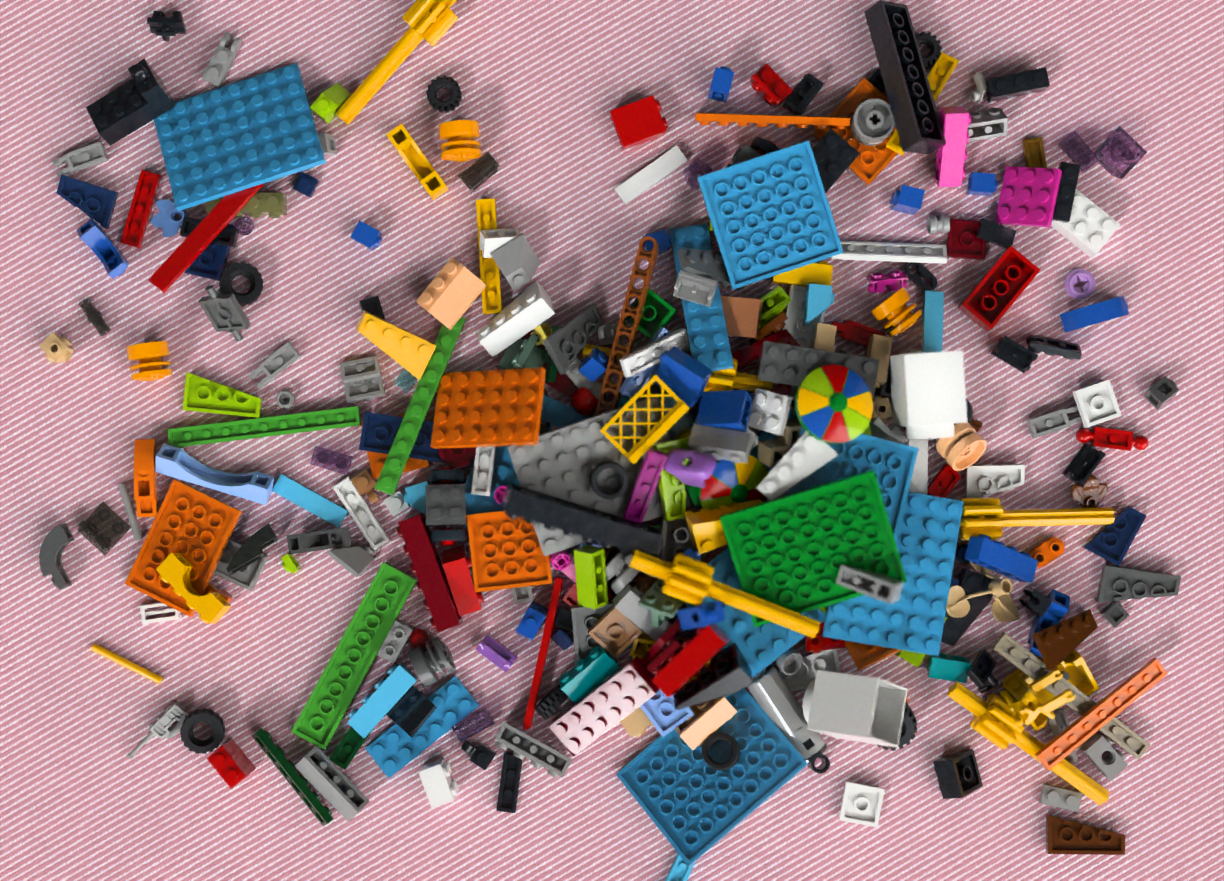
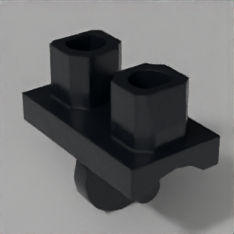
M154 11L152 17L147 18V24L150 25L151 33H156V36H162L163 41H169L170 36H176V34H186V27L180 11H173L171 18H165V14L162 11Z

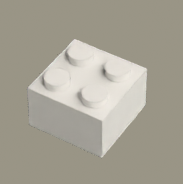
M445 758L425 764L419 770V775L432 809L454 801L457 791H459L456 780H452L450 774L452 773L449 761H445Z

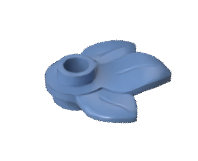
M158 200L156 205L160 212L150 220V223L157 228L163 229L164 237H172L178 233L184 217L188 218V213L185 209L178 211L175 204L170 200ZM177 214L182 215L180 220H176Z

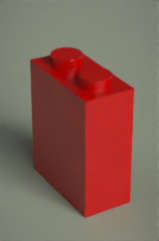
M653 95L610 111V117L623 150L666 135L668 124L665 117L661 118L659 112L662 110L658 99L655 100Z
M233 739L206 758L231 789L256 769Z

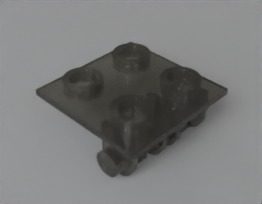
M102 502L85 521L83 520L78 524L79 528L77 531L106 556L128 532L131 526L107 504Z

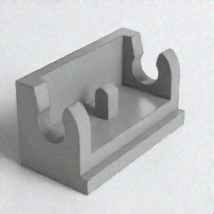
M680 270L674 286L673 296L711 307L717 290V281Z

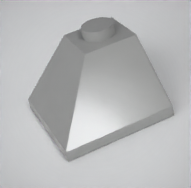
M523 233L490 253L513 291L530 282L540 264L538 257Z
M361 545L335 548L327 552L330 557L355 577L362 576L377 558L373 555L375 552L367 545L365 547Z

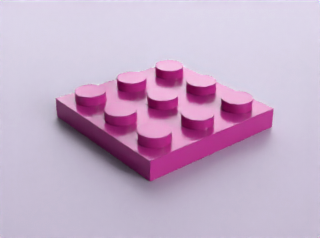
M1006 166L995 223L1051 228L1062 170Z

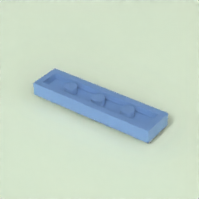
M659 327L649 344L671 333L664 327ZM661 362L626 378L618 391L631 400L650 381L654 371Z

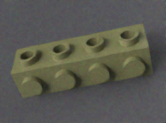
M257 192L236 214L235 218H240L242 215H250L252 218H261V215H269L270 218L287 216V196L284 193ZM223 197L205 202V211L210 213Z

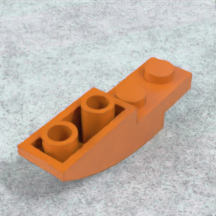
M135 439L134 500H136L137 517H156L158 513L156 485L158 474L155 472V439Z

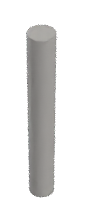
M120 485L118 487L135 541L143 539L127 485Z

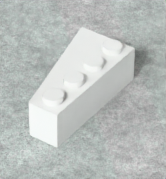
M535 281L488 324L481 327L477 332L479 342L492 357L555 314L549 294L538 281Z

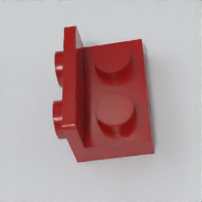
M767 63L750 78L751 87L756 92L760 91L765 96L763 98L770 106L773 105L775 108L793 92Z

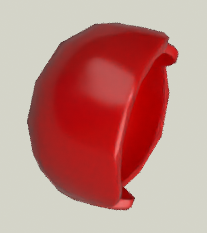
M585 387L577 389L571 395V404L577 413L588 416L596 411L598 400Z

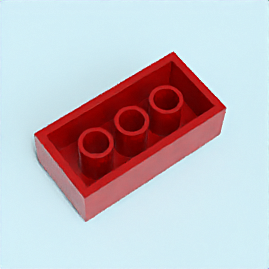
M1009 246L1001 253L957 308L985 331L992 330L1040 272V269L1015 248Z
M715 623L700 627L696 631L697 636L689 638L682 645L683 650L681 652L673 653L667 659L669 663L661 665L653 673L655 677L652 681L667 698L678 692L730 641Z

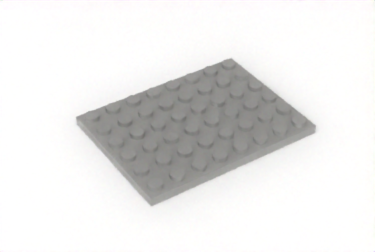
M650 397V408H660L657 397ZM647 398L637 401L636 409L647 408ZM632 403L627 409H634V403ZM624 406L540 434L538 445L507 446L520 486L622 518L647 452L633 464L600 431ZM624 411L622 423L634 422V411ZM636 411V422H648L647 411ZM650 411V422H659L661 420V411ZM620 417L614 423H620ZM611 425L606 432L610 436H620V425ZM622 425V436H634V425ZM636 425V436H645L648 433V425ZM668 431L655 444L669 441ZM614 439L620 445V439ZM622 439V448L628 453L634 447V439ZM610 460L617 462L624 468L628 475V485L621 496L616 499L607 500L599 497L593 491L589 477L592 469L597 464ZM614 469L601 471L597 479L599 487L604 491L615 490L620 483L618 472ZM659 483L656 485L642 522L663 516ZM686 494V507L691 506L688 498V494ZM536 523L534 525L544 556L587 542L581 539L582 536L580 535L568 536L562 533L563 530L557 528L555 531L544 528V524Z

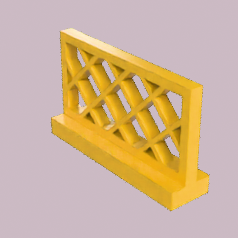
M655 375L600 431L635 464L648 451V448H651L689 407ZM656 380L661 385V394L650 395V385ZM647 389V395H641ZM638 397H647V408L636 409V399ZM650 397H661V408H650ZM664 397H673L678 403L673 408H664ZM634 402V409H627ZM624 411H634V422L622 423ZM636 411H647L648 422H636ZM650 411H661V420L659 422H650ZM620 417V423H614ZM611 425H620V436H610L606 430ZM622 425H634V436H622ZM636 425H648V433L645 436H636ZM614 439H620V445ZM622 439H634V447L628 453L622 448Z

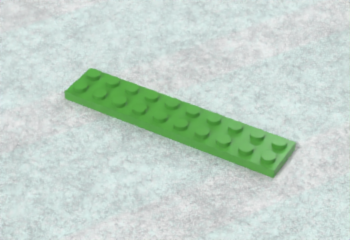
M386 562L382 563L291 731L292 733L326 750L414 588L417 579Z

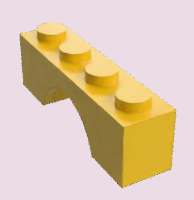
M402 123L386 134L433 201L449 190Z
M171 552L156 569L160 573L159 577L164 582L171 584L172 590L186 600L185 603L189 608L196 610L200 614L199 618L203 622L217 623L232 606L219 593L207 595L197 593L190 583L192 565L180 553Z

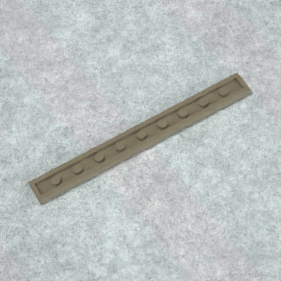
M1004 632L999 635L991 646L992 649L1034 681L1050 673L1044 662ZM1063 677L1044 687L1054 696L1059 695L1066 689H1070L1075 698L1064 704L1080 716L1097 704ZM1115 717L1099 730L1138 760H1140L1150 746L1148 742Z

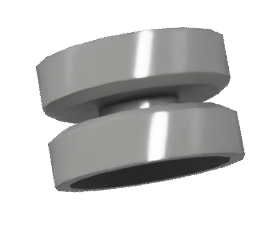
M868 99L861 103L853 113L850 121V131L854 139L866 146H876L884 142L895 127L890 105L880 99Z
M622 551L619 554L616 553L606 564L607 582L613 576L617 577L610 586L616 594L639 573L638 570L624 563L626 556L630 554Z

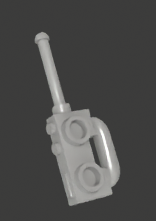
M174 701L160 716L156 717L154 722L150 723L148 735L127 754V757L129 759L133 758L152 737L157 736L161 740L164 737L167 739L175 737L181 731L187 711ZM177 720L178 723L169 730V727Z

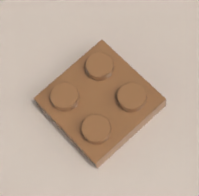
M614 606L588 630V634L614 658L643 633L637 625Z

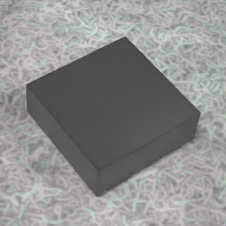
M1113 601L1101 612L1114 628L1129 616L1117 601Z

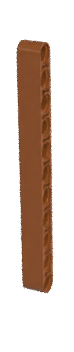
M650 236L643 237L638 246L595 416L601 414L604 410L616 409L619 405L621 392L618 390L626 377L624 376L621 364L616 363V356L622 354L625 357L633 351L659 251V243ZM648 241H653V249L646 251L645 244ZM643 260H648V268L641 270L640 263ZM638 279H643V287L637 289L635 282ZM636 297L639 300V304L637 307L632 308L630 301ZM632 316L634 323L632 326L627 327L625 320L627 317ZM627 335L629 343L623 346L620 339L622 336ZM616 372L619 375V381L614 384L611 381V375ZM610 391L614 393V400L612 402L606 400V394Z

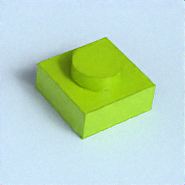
M288 553L281 558L283 561L282 566L287 572L290 571L293 574L302 569L293 554L289 555Z

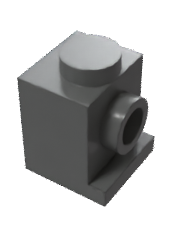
M1164 376L1147 391L1145 398L1159 410L1177 394L1179 389L1174 381Z

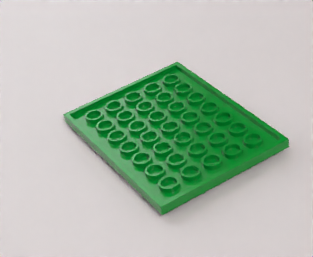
M873 469L719 516L743 592L801 614L865 595L836 584L842 564L884 574L904 583L907 582ZM750 614L754 627L771 623V621Z

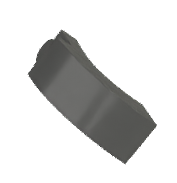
M59 524L48 533L42 543L39 555L43 576L52 575V582L59 590L72 586L61 561L62 553L66 546L75 541L67 524Z
M349 527L287 535L289 555L352 546Z

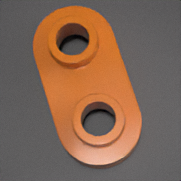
M1049 538L1033 548L1028 554H1031V558L1035 560L1037 555L1040 554L1042 556L1041 561L1037 562V567L1040 568L1064 552V543L1058 538ZM1054 544H1057L1058 549L1056 551H1053L1052 546Z

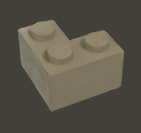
M794 418L787 419L783 436L775 435V439L759 441L757 459L769 467H774L797 442L802 426L801 423Z

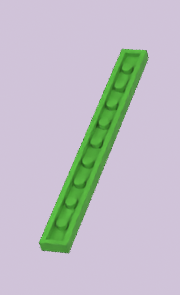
M461 317L451 330L442 325L435 341L436 348L417 384L375 489L392 496L394 495L466 318Z
M359 406L173 428L167 429L169 445L179 448L361 426Z

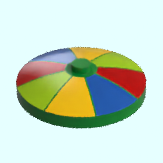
M826 365L815 369L802 380L796 392L795 409L801 425L812 437L828 444H841L855 439L867 428L872 417L873 401L867 384L856 372L840 365Z
M749 455L747 463H735L724 459L716 460L713 473L704 480L706 483L705 488H697L699 508L713 510L719 509V506L727 505V507L735 506L736 503L761 500L762 503L766 502L767 497L756 488L768 474L765 466L752 455Z

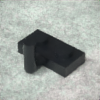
M985 649L978 653L966 672L971 681L976 684L980 693H984L998 685V680L991 674L997 662Z

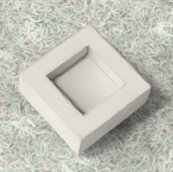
M401 491L383 500L393 517L410 507L406 503Z

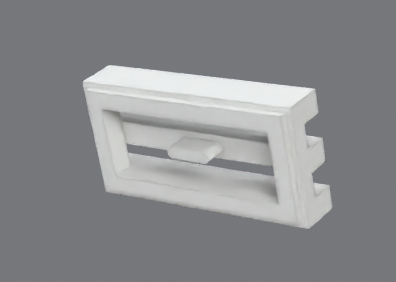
M162 602L140 605L142 624L182 619L180 611L174 608L145 612V608L166 606ZM175 612V616L146 619L148 615Z

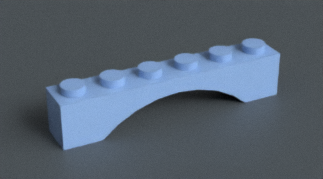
M164 443L156 455L155 472L264 505L267 504L273 492L274 476L258 471L240 474L219 471L198 462L183 449Z

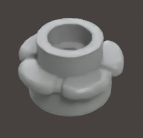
M283 390L276 396L277 404L281 408L285 407L288 409L295 402V396L289 390Z

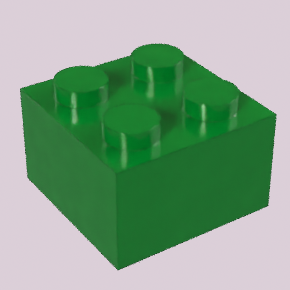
M649 288L638 330L652 339L659 327L666 328L679 311ZM636 298L634 302L631 304L632 308L638 306V298ZM632 316L627 317L626 320L633 325L634 318Z

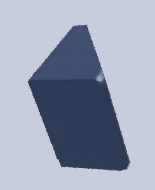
M561 628L551 637L563 650H566L574 643L573 638Z

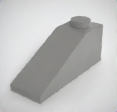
M842 564L836 584L892 604L899 601L904 582L884 574Z

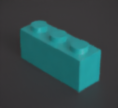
M601 645L594 647L589 655L577 661L571 670L561 675L559 679L560 689L577 703L619 668L617 658H614Z

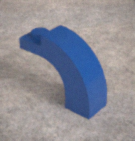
M92 218L77 229L79 237L98 256L107 274L112 279L121 276L129 265L127 259Z
M1124 296L1060 314L1066 333L1129 315L1127 302Z
M1052 589L1047 595V598L1053 602L1043 617H1035L1028 636L1029 652L1039 657L1042 656L1032 634L1059 623L1069 610L1070 596L1055 589Z

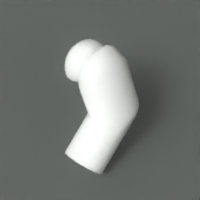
M977 74L973 77L976 89L969 95L971 101H981L988 88L982 74Z

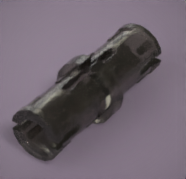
M90 299L82 300L84 303L80 302L78 305L87 315L88 322L93 324L99 335L104 336L107 334L106 331L110 332L111 329L101 317L102 313L97 311Z

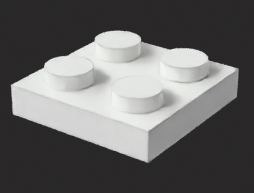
M1105 380L1072 392L1084 428L1122 416L1110 380Z
M756 388L748 426L783 436L792 397Z
M845 781L839 820L878 827L885 789Z

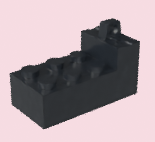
M145 59L128 68L133 79L86 107L98 133L110 146L175 107L163 81Z

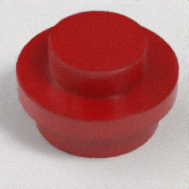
M417 629L410 635V642L414 647L420 645L424 648L426 646L425 642L429 640L428 633L423 629Z

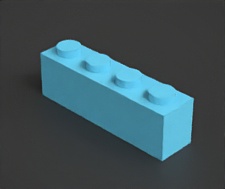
M403 663L399 666L394 664L387 672L390 676L385 681L381 679L374 686L377 690L372 695L368 693L361 701L363 705L360 709L355 707L348 715L351 719L347 723L363 738L369 734L418 680V677Z

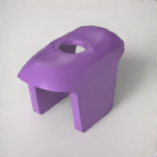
M670 449L667 452L668 457L664 469L686 485L705 488L706 483L704 480L713 473L716 466V458L694 450ZM685 458L692 462L690 466L683 465Z

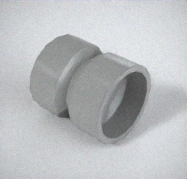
M791 647L772 663L784 674L793 675L801 668L803 658L802 655Z

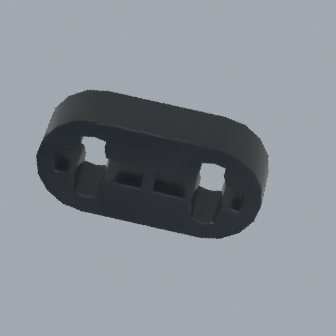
M910 262L905 266L904 272L906 276L921 290L932 291L937 286V278L921 263ZM916 266V271L920 274V276H918L916 273L910 274L911 269L909 267ZM921 277H923L926 280L930 278L932 280V287H925V281Z

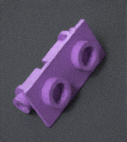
M488 634L475 649L504 672H507L518 658Z

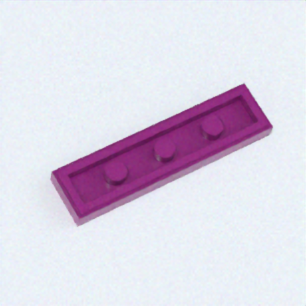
M648 448L623 513V519L642 524L667 460V453Z

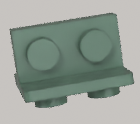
M532 334L529 340L520 338L506 350L498 367L503 370L542 367L545 351L536 347L539 337Z
M659 580L638 601L639 606L651 610L652 626L657 628L663 622H666L669 617L672 618L686 602L663 593L662 587L664 582Z

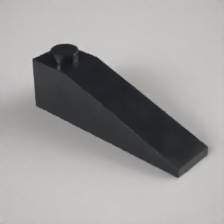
M961 568L957 579L959 583L956 586L962 587L966 596L988 590L989 583L994 579ZM989 593L967 599L970 604V610L964 617L954 618L946 611L945 617L947 619L943 626L941 642L954 646L991 601L993 594Z
M736 643L719 652L714 657L716 660L708 668L704 666L701 669L702 673L695 680L690 679L674 694V703L677 710L738 692L753 682L751 669Z

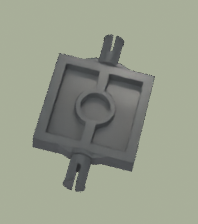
M213 285L207 286L205 290L209 296L202 297L199 303L216 332H230L236 341H241L243 336L239 330L248 329L251 323L233 293L217 294Z

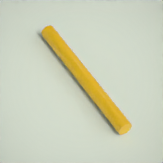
M95 643L91 647L92 651L158 684L163 680V677Z

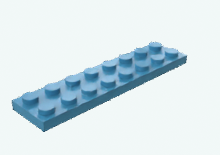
M707 223L669 229L673 241L672 250L678 278L679 271L682 270L677 254L678 250L687 248L712 251ZM717 281V290L711 307L681 299L691 356L712 371L733 368Z

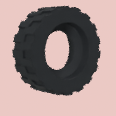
M236 262L233 265H229L223 271L219 282L220 293L222 295L233 293L241 307L251 305L258 299L263 290L262 275L251 264ZM239 275L247 277L251 283L250 290L243 294L235 292L232 288L233 278Z
M206 708L197 709L189 713V716H186L180 732L181 740L184 742V746L189 748L191 752L207 754V752L214 751L222 743L225 725L220 715L213 710H207ZM200 722L210 724L213 730L211 737L207 740L197 739L193 734V728L196 724Z

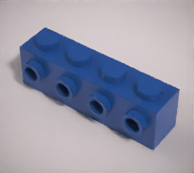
M979 534L978 537L969 538L964 558L1018 582L1033 583L1038 560L1031 558V554L1017 552V548L1005 547L1003 542L990 540L989 536Z

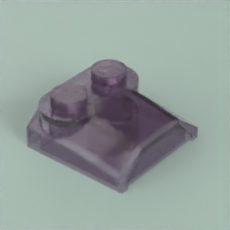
M1119 126L1097 148L1094 155L1097 162L1111 175L1123 179L1147 151Z

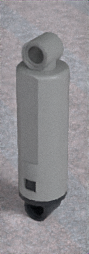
M774 666L764 668L753 677V682L747 686L748 690L758 705L808 762V768L819 774L825 773L830 767L829 758L822 754L827 748V744L819 732L807 729L808 723L804 718L803 708ZM821 758V765L815 767V760Z

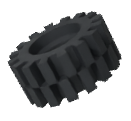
M925 31L915 35L918 45L926 44L930 48L929 56L922 57L924 67L927 69L929 66L934 65L940 57L942 46H939L941 42L936 40V35L931 36L930 32L925 34Z
M444 75L442 78L438 76L436 80L432 79L431 84L427 86L428 90H426L430 105L441 113L443 111L449 113V110L454 111L455 107H458L460 105L459 102L462 100V92L457 81L453 80L450 76L447 78ZM443 87L449 88L452 92L451 98L447 101H441L437 98L438 90Z
M558 684L535 707V710L546 720L557 711L565 700L568 699V696L560 689Z

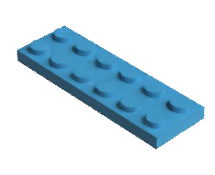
M456 675L428 697L437 708L413 737H410L397 724H394L365 748L388 778L392 777L479 707V703Z

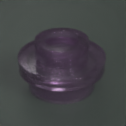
M241 217L235 221V228L239 229V234L249 235L254 229V222L248 217Z

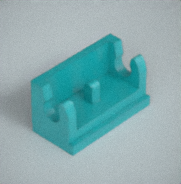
M939 653V656L929 655L927 664L928 677L967 683L968 675L966 672L971 663L967 657L943 653Z

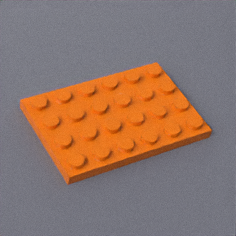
M543 367L444 373L438 386L431 447L440 449L538 445L546 370Z
M173 479L125 584L193 617L196 610H192L186 605V600L172 590L173 587L170 583L164 582L159 577L160 573L156 569L171 552L180 553L192 565L190 571L191 586L197 593L203 595L242 511L179 480Z

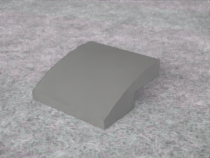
M377 355L340 363L341 376L348 403L386 396Z
M879 417L870 420L872 437L900 444L906 443L909 440L897 426L888 428Z

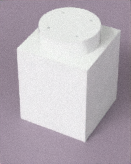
M963 351L890 356L893 426H906L907 439L954 437V423L967 422Z
M817 670L816 679L809 684L803 698V714L808 723L807 729L838 739L898 748L908 689L880 678Z

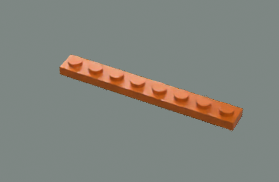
M720 113L695 114V121H700L699 125H711V121L719 122L718 125L730 126V122H738V126H749V123H757V127H768V123H774L776 127L788 128V124H795V128H807V125H815V129H826V125H834V129L845 130L846 126H850V118Z
M1152 658L1036 752L1035 755L1044 768L1048 771L1164 678L1168 673L1158 659Z

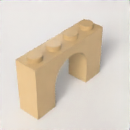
M818 322L813 327L810 348L834 352L837 326ZM873 334L868 339L866 358L879 359L875 388H879V386L886 383L893 339Z

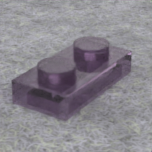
M1073 131L1058 144L1075 164L1081 165L1080 171L1082 173L1099 161V158L1076 131Z
M315 446L310 464L348 475L353 456Z
M485 708L452 726V729L458 739L463 742L492 726L495 722Z

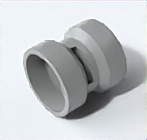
M948 213L941 214L940 216H927L929 234H935L937 231L942 233L950 231Z

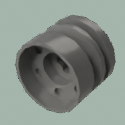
M438 635L432 638L434 645L429 640L425 642L427 651L420 645L408 651L410 662L419 679L426 687L438 681L437 671L444 677L448 675L446 668L450 673L456 671L453 656L447 645Z

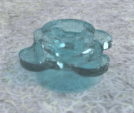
M402 370L400 372L401 375L394 380V385L399 386L403 389V392L408 393L412 385L417 383V378L409 375L407 370Z

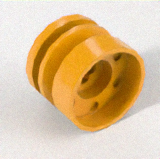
M455 120L439 124V138L448 141L440 145V149L444 150L441 152V159L462 162L481 157V150L477 149L481 146L480 142L472 140L480 136L479 123L472 120Z
M904 287L871 311L877 321L885 318L888 319V322L883 327L884 330L891 325L894 327L888 333L890 337L904 332L923 314L921 309L915 313L911 312L917 306L916 303L907 307L905 303L911 296Z
M167 341L141 343L126 347L128 360L138 361L137 365L129 367L130 371H139V373L131 375V380L154 381L173 374L172 369H163V367L170 366L171 362L161 360L162 357L170 354Z

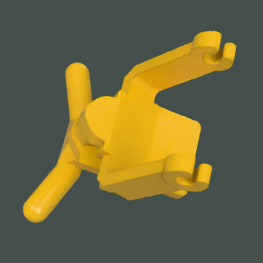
M1054 668L1050 673L1031 683L1025 695L1019 697L1016 702L1007 691H1001V697L1013 712L1016 726H1021L1022 720L1024 724L1029 725L1040 712L1053 719L1055 714L1052 710L1075 698L1070 689L1064 690L1049 701H1045L1037 696L1036 692L1063 677L1058 668Z

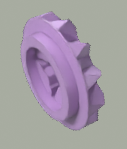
M1076 269L1070 272L1064 281L1065 290L1070 297L1076 300L1086 299L1091 296L1096 286L1093 275L1084 269ZM1077 279L1080 282H1087L1081 286L1082 290L1079 287H1073L1077 283Z

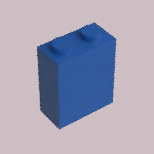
M673 346L669 351L665 350L661 355L660 360L662 362L658 365L654 374L686 405L692 407L701 398L713 371ZM655 380L653 383L661 388V385Z
M747 390L703 392L702 399L699 401V412L695 418V424L746 432L753 400Z

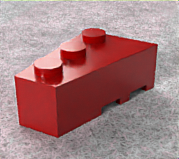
M465 545L442 551V565L459 616L482 610L483 595L482 592H475L471 569L472 561L470 556L468 557Z

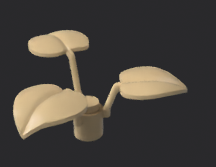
M970 561L973 570L981 571L982 575L994 579L989 583L988 590L965 596V591L960 586H952L949 589L948 602L945 608L951 617L961 618L968 614L970 604L967 599L991 593L995 599L991 604V610L998 622L1005 623L1020 620L1017 608L1010 596L1012 591L1011 581L989 574L992 571Z

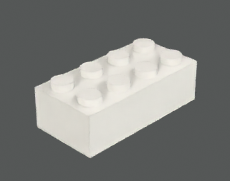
M1077 189L1069 223L1054 220L1051 223L1055 230L1089 257L1096 255L1121 225Z

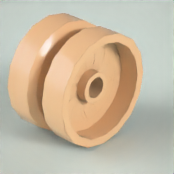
M968 422L954 425L955 436L940 438L936 445L937 452L947 459V463L956 471L964 470L974 464L983 455L987 447L984 438L977 434Z

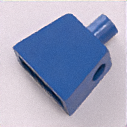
M532 601L515 632L532 641L548 613V608Z
M721 601L706 602L700 606H692L677 612L682 630L703 627L725 620V612ZM694 613L699 616L698 620L693 619Z

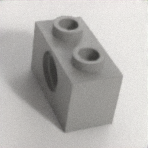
M397 619L377 655L393 664L397 662L415 627Z
M1096 733L1080 749L1106 778L1112 780L1128 766L1124 761L1126 757L1118 749L1116 751L1111 746L1113 742L1106 735L1101 736ZM1105 751H1108V758L1103 760L1102 754Z

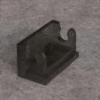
M487 152L458 177L472 193L501 168L490 153Z

